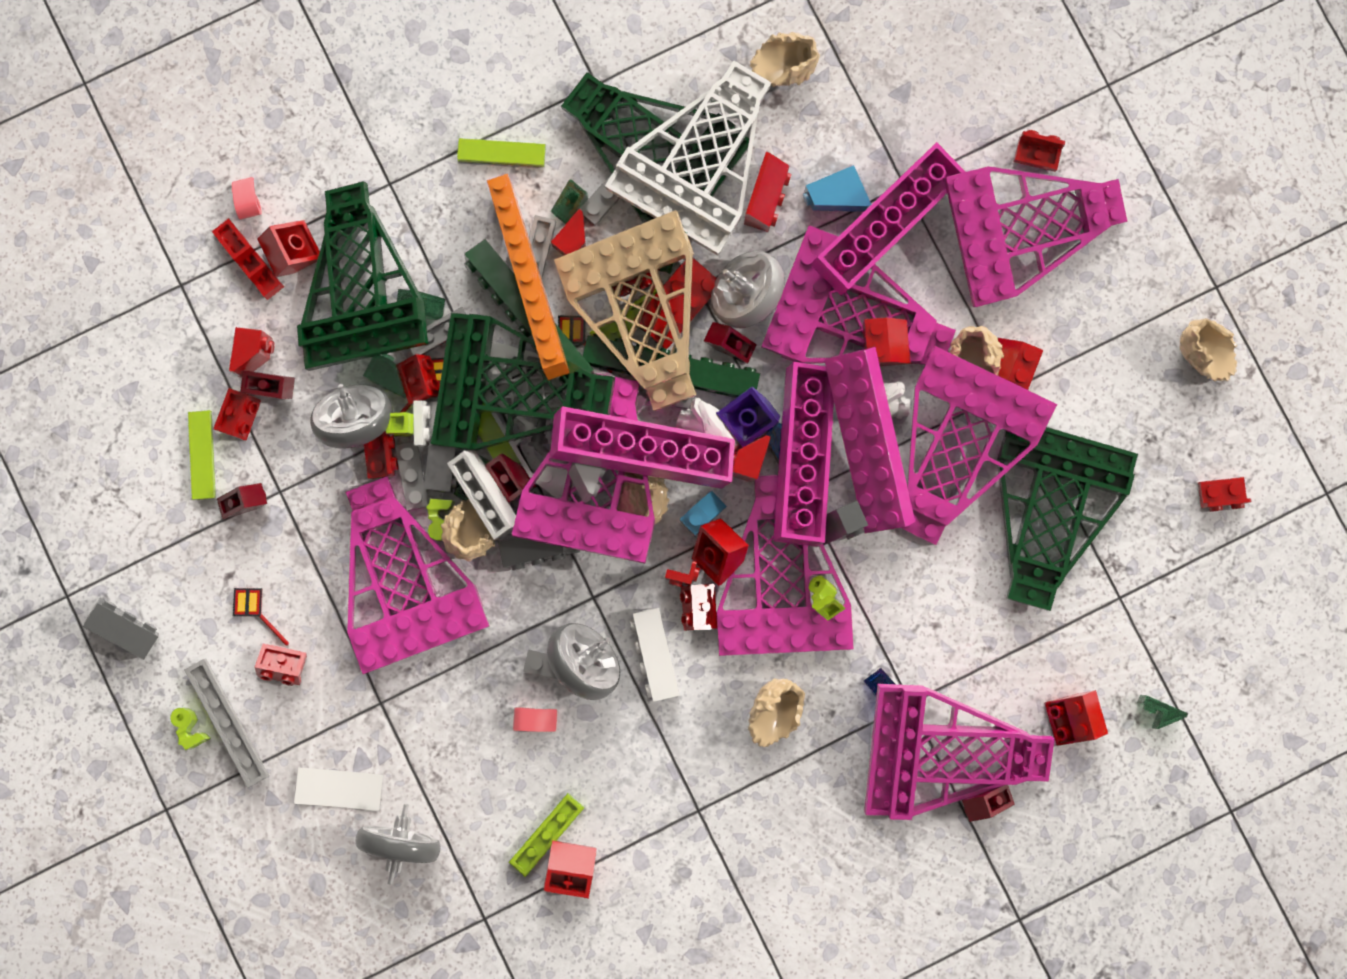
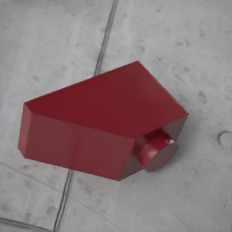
M712 322L704 339L705 343L717 351L746 364L749 363L757 346L756 343L731 326Z
M243 370L240 392L279 399H292L295 377Z
M501 453L487 463L485 467L508 503L520 499L522 490L529 482L530 477L523 466ZM534 484L530 491L537 487L536 484Z
M262 483L239 486L217 498L222 520L257 510L267 504L266 492L263 490Z
M1008 785L962 800L969 822L992 818L1015 805Z

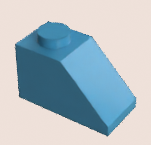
M711 491L682 516L680 522L695 537L699 533L701 525L711 522L727 506Z

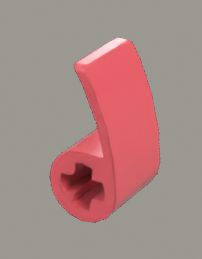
M250 177L232 182L233 200L238 218L242 220L261 215L262 209L255 194L254 178Z
M514 707V731H556L557 709Z

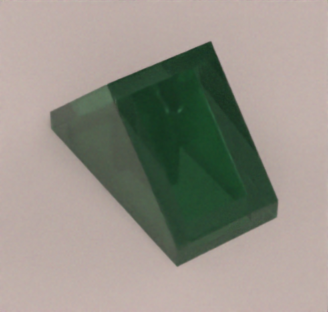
M570 179L550 212L566 224L589 199L588 193Z

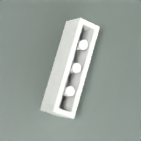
M475 450L464 451L448 462V466L493 539L505 537L511 533L516 515Z
M659 608L634 613L633 619L629 620L632 632H637L639 639L635 641L637 654L642 653L644 662L640 663L642 675H647L649 684L645 685L648 698L652 697L653 702L680 696Z

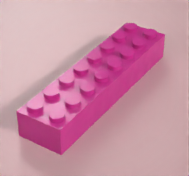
M936 142L838 236L811 265L842 296L947 194L944 177L964 173L965 171Z
M868 348L824 359L856 499L868 523V526L863 528L864 533L902 528L915 522L876 348Z
M793 362L786 368L774 542L813 547L825 543L834 400L826 366Z
M562 406L554 414L550 458L723 489L732 482L735 439Z

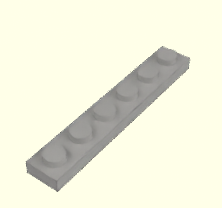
M202 659L184 669L247 788L269 777L266 768L207 659Z

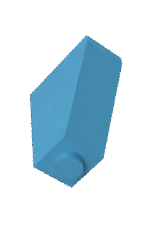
M854 165L806 185L805 193H803L806 205H810L813 211L864 212L872 205Z

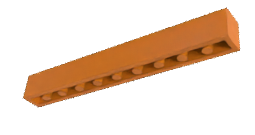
M508 173L487 180L543 371L548 380L570 373L514 187Z

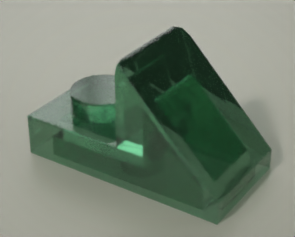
M1140 695L1137 703L1143 705V710L1156 714L1152 729L1163 728L1188 716L1187 712L1147 695Z

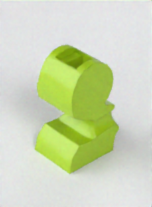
M408 412L390 413L386 433L399 437H413L414 414Z
M430 499V503L426 508L428 519L433 521L428 527V534L432 539L443 541L441 524L444 523V520L440 517V512L443 510L450 511L455 501Z
M818 575L810 581L809 590L813 593L811 596L813 600L812 608L826 620H830L846 609L834 598L837 594L836 587L826 578Z
M177 708L172 711L170 720L174 726L179 728L176 731L178 744L182 745L185 750H192L211 739L208 734L203 732L192 735L191 730L198 721L197 715L192 709Z

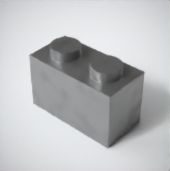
M429 445L423 489L443 493H453V489H457L458 480L447 464L460 454L457 448Z

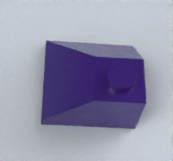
M753 387L746 390L716 413L742 447L747 446L779 423L780 414L770 401Z

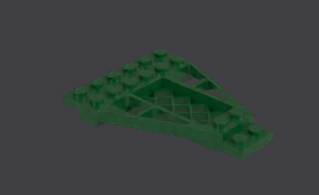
M586 72L561 105V108L579 121V124L608 170L613 174L615 169L601 148L605 147L621 158L626 148L623 149V138L635 137V142H638L637 136L648 135L654 130L651 127V123L656 127L664 123L663 120L639 103L677 113L684 109L685 106L621 91L617 87L602 83ZM630 107L632 117L619 119L617 109ZM694 109L687 115L694 116L697 109ZM633 110H634L635 112H637L638 114H640L641 116H635V117H634V112H633ZM705 112L703 113V115H702V117H701V118H703V119H706ZM616 113V119L610 120L613 114ZM709 113L710 119L722 116L719 113ZM648 120L649 130L636 132L635 121ZM727 120L729 130L735 129L736 125ZM723 121L712 123L714 133L726 131ZM632 122L634 132L621 134L620 124ZM617 124L619 134L606 136L604 126ZM675 124L665 130L666 133L677 139H680L682 136L681 133L673 128ZM709 126L701 136L710 134ZM740 133L731 135L733 144ZM727 136L715 138L718 148L729 146ZM748 137L744 138L727 166L729 170L732 171L747 152L749 145ZM620 139L621 149L610 140ZM652 139V145H645L636 152L640 154V151L652 149L654 160L651 161L660 164L665 163L667 158L656 159L655 149L668 147L670 155V147L675 145L669 141L654 144ZM712 139L700 142L702 151L714 149ZM697 143L685 145L690 150L687 155L699 153ZM729 151L719 153L721 162ZM716 154L704 156L706 166L718 164ZM701 157L689 160L691 170L703 167ZM686 161L680 163L675 170L676 173L688 171ZM718 169L708 171L710 181ZM705 172L693 174L695 184L707 182ZM722 175L710 196L713 197L728 176ZM690 176L680 177L691 184ZM631 205L643 223L655 219Z
M362 181L325 191L326 215L324 219V237L301 324L297 325L298 346L303 348L305 369L312 371L428 345L424 301L375 208L370 205L368 184ZM361 231H365L367 234L359 244L355 239ZM341 236L347 237L342 247L339 248L337 243ZM381 238H383L398 270L384 273ZM369 242H370V251H369L368 249H366V246L369 244ZM355 243L358 247L350 256L346 252L351 244ZM363 251H366L369 255L363 264H360L357 259ZM345 255L349 260L341 269L339 262ZM371 263H372V272H371L370 270H368V267L370 266ZM327 264L329 286L320 288ZM354 264H357L360 268L352 277L348 272ZM365 272H368L371 276L365 285H362L359 280ZM347 276L351 281L343 290L341 282ZM403 276L413 298L387 304L386 281ZM357 284L362 289L360 290L356 298H354L350 295V293ZM373 284H374V293H373L372 291H370V288L372 287ZM368 292L373 297L367 306H364L361 301ZM330 293L332 317L312 321L318 296ZM349 297L353 302L345 311L343 303ZM358 305L363 308V310L355 311Z
M451 313L431 444L476 451L552 431L553 424L512 435L515 417L523 416L554 421V414L562 406L610 415L615 377L591 374L566 359L570 372L569 378L566 375H562L566 383L556 389L551 382L552 379L548 380L541 363L524 361L526 343L528 342L536 347L535 341L491 316ZM496 325L520 337L516 359L490 356ZM500 364L510 365L511 367L504 371ZM496 365L501 375L492 381L487 373ZM521 367L533 369L525 374ZM517 368L523 377L513 384L508 375ZM539 371L544 380L537 386H534L529 378ZM505 378L510 387L503 393H500L495 385ZM527 381L532 389L522 396L517 387ZM548 383L554 392L544 399L538 390ZM493 388L498 396L488 403L484 393ZM567 388L566 398L564 400L560 395V392ZM514 390L519 400L510 406L504 397ZM535 393L541 402L531 409L526 399ZM557 396L563 405L553 412L547 403ZM501 400L507 408L493 406ZM523 403L528 411L515 410V408ZM545 406L550 414L538 413L536 411ZM483 412L507 414L508 420L505 437L477 444L480 418Z
M1046 427L1038 445L1015 464L1034 471L1028 498L1025 499L1008 494L1005 474L999 479L1010 578H1012L1006 599L1051 611L1056 591L1066 575L1122 502L1130 495L1135 477L1133 472L1138 453ZM1005 431L997 461L1002 464L1004 462L1010 463L1030 443ZM998 466L999 473L1002 470V467ZM1042 473L1049 474L1041 479ZM1052 476L1058 488L1048 493L1042 481ZM1058 477L1069 480V482L1062 485ZM1074 483L1079 494L1070 499L1064 487ZM1040 486L1044 495L1035 500ZM1090 487L1118 495L1117 501L1101 521L1083 515ZM1060 490L1066 501L1056 506L1050 495ZM1046 497L1052 509L1042 514L1036 502ZM1076 498H1078V501H1077V504H1076V508H1075L1074 505H1073V503H1072L1071 501H1073V500H1075ZM1008 499L1022 502L1025 505L1014 544L1012 541ZM1068 504L1074 515L1064 520L1058 508ZM1034 507L1038 514V517L1030 520L1032 509ZM1054 511L1060 523L1050 528L1044 516ZM1041 519L1046 530L1036 535L1031 523ZM1072 519L1071 526H1070V530H1069V528H1068L1066 522H1068L1069 520ZM1083 520L1096 524V528L1070 560L1080 521ZM1062 525L1068 536L1058 541L1052 530ZM1028 528L1032 535V538L1024 542L1025 534ZM1048 532L1054 544L1044 549L1038 537ZM1035 540L1040 552L1030 556L1024 545ZM1066 541L1065 548L1063 551L1060 544ZM1056 546L1062 558L1052 563L1046 551ZM1021 549L1026 557L1020 556ZM1043 554L1047 563L1033 560V558ZM1060 562V566H1059V567L1054 566L1055 564H1057V563Z

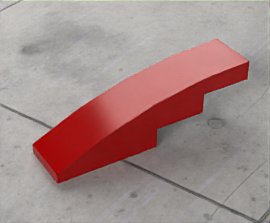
M229 218L212 231L229 255L267 300L284 288V285Z

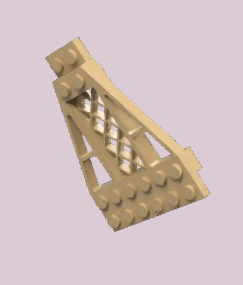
M676 210L554 260L569 303L640 385L647 390L654 411L696 396L689 375L690 362L688 359L692 257L694 253ZM686 258L685 288L666 295L657 269ZM638 277L634 286L625 283ZM643 277L653 281L648 293L638 289ZM623 285L633 289L628 301L618 297ZM655 287L659 298L652 295ZM606 290L613 315L608 319L594 323L577 302ZM637 291L646 295L641 307L632 303ZM684 294L683 337L681 338L669 301ZM651 297L660 301L655 313L646 310ZM618 300L626 303L623 312H621ZM630 306L640 309L635 322L626 318ZM662 308L664 310L666 319L659 316ZM644 312L653 315L648 328L639 324ZM658 318L667 322L662 334L653 330ZM625 320L633 323L630 332H628ZM617 322L629 357L628 360L624 358L605 336L600 327ZM638 326L647 330L642 342L633 339ZM669 329L671 330L673 339L667 337ZM651 332L661 336L656 349L646 345ZM665 339L675 343L670 355L660 351ZM632 341L641 344L637 351V354L635 352ZM644 347L654 351L649 363L639 359ZM658 353L666 356L656 360ZM639 361L644 363L645 365L640 366Z

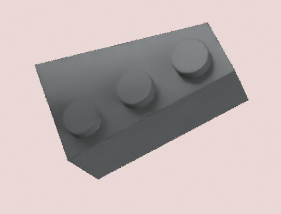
M857 500L827 514L825 543L823 545H827L845 536L849 540L865 532L863 528L868 526V523Z
M517 537L498 541L503 568L511 567L512 571L524 569V564L532 563V566L545 564L547 559H552V561L565 559L566 555L580 552V550Z
M101 597L83 625L84 628L143 660L159 637L155 626L147 622L143 624L137 620L135 615L122 611L115 604Z

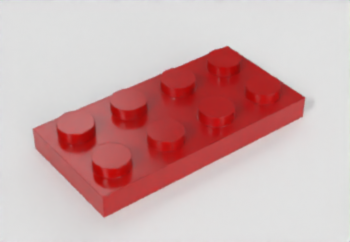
M692 257L690 322L711 298L717 279L694 257ZM686 259L663 284L666 295L685 288ZM684 294L669 301L680 334L683 331ZM652 298L646 310L655 313L660 301ZM662 308L659 316L666 319L664 310ZM644 312L639 324L648 328L653 315ZM658 318L653 330L662 334L667 322ZM639 327V328L642 329L645 333L647 332L646 329ZM669 329L667 337L673 339L671 330ZM652 332L650 334V337L658 344L661 336ZM665 339L662 348L668 349L673 342Z

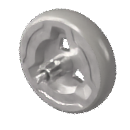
M762 251L746 252L732 259L719 273L715 281V287L712 290L711 303L717 318L726 325L740 329L754 326L763 321L775 309L783 293L784 273L781 265L773 256ZM760 275L759 280L755 283L754 280Z

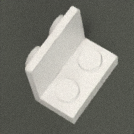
M414 401L415 446L432 445L431 438L437 402Z

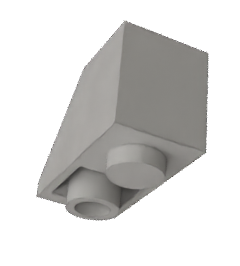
M572 462L568 474L582 501L587 503L592 496L595 497L600 488V484L597 482L599 477L602 478L606 468Z

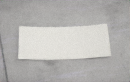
M298 768L294 804L379 811L383 775Z

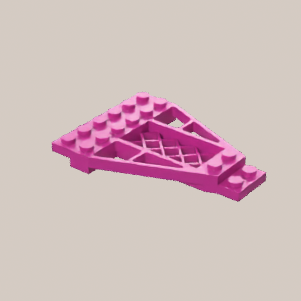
M990 166L944 177L973 307L1017 297L1109 227L1128 222L1119 179L1097 183ZM990 172L1018 176L1022 198L1000 205L997 204ZM1026 178L1066 183L1068 187L1031 196L1028 191ZM1062 194L1058 202L1050 198V196ZM1066 196L1075 200L1070 210L1061 205ZM1041 199L1037 208L1032 204L1028 203L1031 201ZM1046 201L1055 206L1050 215L1041 211ZM1021 204L1016 213L1007 208ZM1025 206L1034 211L1029 221L1020 216ZM1077 206L1079 209L1080 217L1074 214V211L1076 210ZM1058 209L1067 214L1062 224L1053 219ZM1004 212L1013 216L1009 226L1000 222ZM1038 214L1047 219L1042 229L1033 224ZM1071 217L1080 222L1075 231L1066 227ZM1017 219L1026 224L1021 235L1012 229ZM1050 223L1059 227L1054 237L1045 232ZM1030 228L1039 233L1034 242L1025 238ZM1063 230L1072 235L1058 239ZM1009 233L1018 238L1013 248L1005 244ZM1042 236H1045L1046 238L1051 240L1046 243L1038 244ZM1080 240L1078 244L1045 268L1042 255L1044 248ZM1022 241L1030 245V247L1017 250ZM1034 252L1039 273L1015 289L1009 262L1010 258Z
M808 226L761 348L779 354L782 358L793 362L825 364L824 359L827 358H807L805 356L814 331L817 329L843 339L844 342L839 355H842L847 342L864 347L863 338L855 336L859 332L863 336V328L858 316L869 312L872 319L876 318L872 310L883 306L888 318H894L903 314L907 320L911 364L925 366L935 346L948 352L956 330L936 323L937 320L876 264L870 268L871 273L866 286L861 287L854 284L848 289V291L859 296L850 299L846 291L844 296L847 301L836 305L832 294L837 291L835 289L830 291L832 286L818 273L811 263L838 236L813 226ZM874 273L908 304L871 291L869 285ZM829 298L833 307L823 311L826 300ZM863 298L867 309L856 313L852 302ZM867 298L879 302V304L871 307ZM848 304L853 315L842 319L838 308ZM887 306L897 309L899 312L891 315ZM834 310L839 321L828 325L824 314ZM908 314L914 316L913 319H912V322H911V320H910ZM855 318L859 329L848 333L844 322ZM841 324L843 331L834 327Z
M935 346L914 386L907 487L915 522L902 527V529L937 545L948 524L1038 445L1057 404ZM920 390L949 403V408L937 431L917 423ZM955 407H957V408H959V409L962 410V411L953 413ZM964 413L968 425L956 429L952 416ZM968 413L982 420L971 424ZM950 420L953 430L943 433L948 421ZM984 422L988 435L976 439L972 426ZM988 423L995 425L992 432L990 431ZM919 427L933 434L934 438L917 473H914L916 429ZM969 428L973 440L961 444L957 431ZM1000 429L1030 443L1008 465H1004L988 456V452ZM954 433L958 445L946 449L942 437ZM988 438L981 452L977 441ZM940 439L943 450L933 453ZM974 443L978 455L966 459L962 446ZM959 448L963 460L951 464L947 451ZM944 453L948 465L936 469L932 457ZM978 458L971 472L967 461ZM930 460L933 470L923 473ZM984 461H989L1002 467V470L970 499L967 498V494ZM965 463L968 475L956 479L952 466ZM950 468L953 480L941 484L937 472ZM935 473L938 485L926 489L922 477ZM968 478L961 492L957 481ZM919 480L921 481L923 489L917 487ZM955 483L958 495L946 499L942 486ZM940 488L943 499L928 491ZM958 498L955 505L948 502L950 500Z
M615 377L610 416L638 421L635 406L640 387L638 381ZM550 450L522 490L512 536L645 564L655 526L648 476L643 475V480L624 476V471H619L617 475L613 469H610L616 479L604 485L600 477L598 479L603 487L599 489L597 495L606 491L611 499L601 507L593 496L589 500L592 499L596 506L584 504L586 502L582 500L577 502L572 494L577 489L575 486L571 488L573 481L568 473L561 498L557 499L530 493V490L547 466L564 469L568 472L570 470L572 462L568 464L551 462ZM628 482L645 486L649 516L645 517L617 511L622 483ZM616 483L612 497L608 488ZM569 496L572 497V499L574 500V502L568 501V500H569Z
M778 475L758 476V479L754 481L755 501L742 539L746 541L748 533L750 531L753 532L754 573L735 575L734 572L727 580L717 609L719 656L853 650L851 603L824 545L821 544L818 547L829 570L811 571L808 561V546L802 545V548H800L797 544H792L800 553L791 561L783 553L790 543H787L780 551L771 542L774 539V535L768 540L759 532L767 522L772 527L775 526L771 520H775ZM765 520V522L758 528L757 521ZM758 535L767 542L760 550ZM768 544L778 552L771 562L760 554ZM801 554L803 559V570H801L794 563L801 556ZM779 555L790 563L782 573L772 564ZM759 557L768 564L761 573ZM769 566L779 574L772 584L761 576ZM791 566L801 573L794 583L784 575ZM831 574L843 598V606L846 609L830 620H826L812 608L809 590V578L811 575ZM781 577L791 585L783 595L773 587ZM802 577L804 578V593L796 586ZM733 578L755 579V609H723ZM760 579L769 586L762 595ZM792 588H795L802 595L795 605L785 597ZM770 589L780 596L773 606L763 599ZM805 598V607H797ZM782 599L791 606L788 608H775ZM761 601L764 602L769 608L762 609Z
M389 477L381 478L346 492L353 511L351 512L347 633L362 674L369 673L490 626L476 585L404 508L395 496ZM402 519L404 525L399 524L395 521ZM389 524L385 534L374 530ZM394 524L404 528L399 540L388 536ZM411 525H414L442 555V559L425 564ZM368 532V534H367V536H366V538H365V540H364V537H363L362 534ZM373 532L384 536L378 548L368 544ZM406 533L408 535L411 546L406 543H403ZM387 538L398 543L393 554L382 550ZM401 544L412 549L407 561L396 557ZM356 546H359L372 584L355 592ZM367 546L377 550L373 560L370 557ZM380 553L391 557L386 569L375 564ZM414 554L419 567L410 563ZM394 559L405 563L400 575L389 571ZM448 562L467 583V587L437 597L428 569ZM409 565L419 569L414 582L404 577ZM375 567L385 571L380 581ZM388 573L399 578L394 589L383 585ZM421 575L423 576L426 587L418 584ZM402 579L413 584L408 596L397 592ZM416 586L427 590L422 602L411 598ZM382 588L392 592L388 602ZM375 590L384 613L383 619L355 629V596ZM395 594L406 598L401 610L390 606ZM430 595L431 601L426 602ZM410 600L419 604L418 606L406 610V607ZM390 609L399 613L392 615Z
M878 684L864 812L866 815L888 816L892 820H912V817L1004 785H1017L1026 781L1049 782L1055 739L1052 736L1029 735L1028 732L922 685ZM927 695L952 706L949 724H923ZM958 710L965 711L995 726L956 725ZM936 736H947V737L944 738L942 741H940ZM958 736L969 737V738H967L964 742H962L961 739H960ZM980 737L991 738L987 742H984ZM931 738H934L938 744L928 752L923 745ZM956 738L960 745L950 752L945 746ZM978 739L983 745L972 753L968 746ZM1000 739L1004 745L994 754L990 747ZM921 748L926 754L919 759ZM943 748L948 755L938 763L933 756ZM966 749L970 756L960 763L955 757ZM988 750L992 756L982 764L977 758ZM931 759L936 765L929 771H924L921 766ZM953 759L958 766L951 772H946L943 767ZM975 760L980 766L973 772H968L965 768ZM998 761L1001 768L995 773H990L987 768ZM916 782L942 783L941 797L914 806ZM949 783L978 784L948 795Z

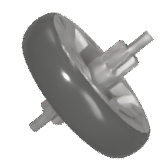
M340 384L337 390L329 393L316 404L311 413L310 425L315 437L326 446L339 449L364 447V444L376 439L386 430L390 420V413H393V408L386 393L377 387L364 384L344 387L343 384Z
M568 623L555 630L547 644V657L549 665L558 679V683L562 684L574 695L587 700H600L610 695L616 689L620 680V665L614 650L609 645L610 639H604L592 628L578 623Z
M403 804L401 816H396L394 828L364 826L358 830L355 841L359 850L387 859L385 870L389 872L387 882L389 885H393L395 873L401 872L403 862L431 863L435 862L440 854L441 846L437 839L422 833L409 831L411 818L407 817L408 804Z

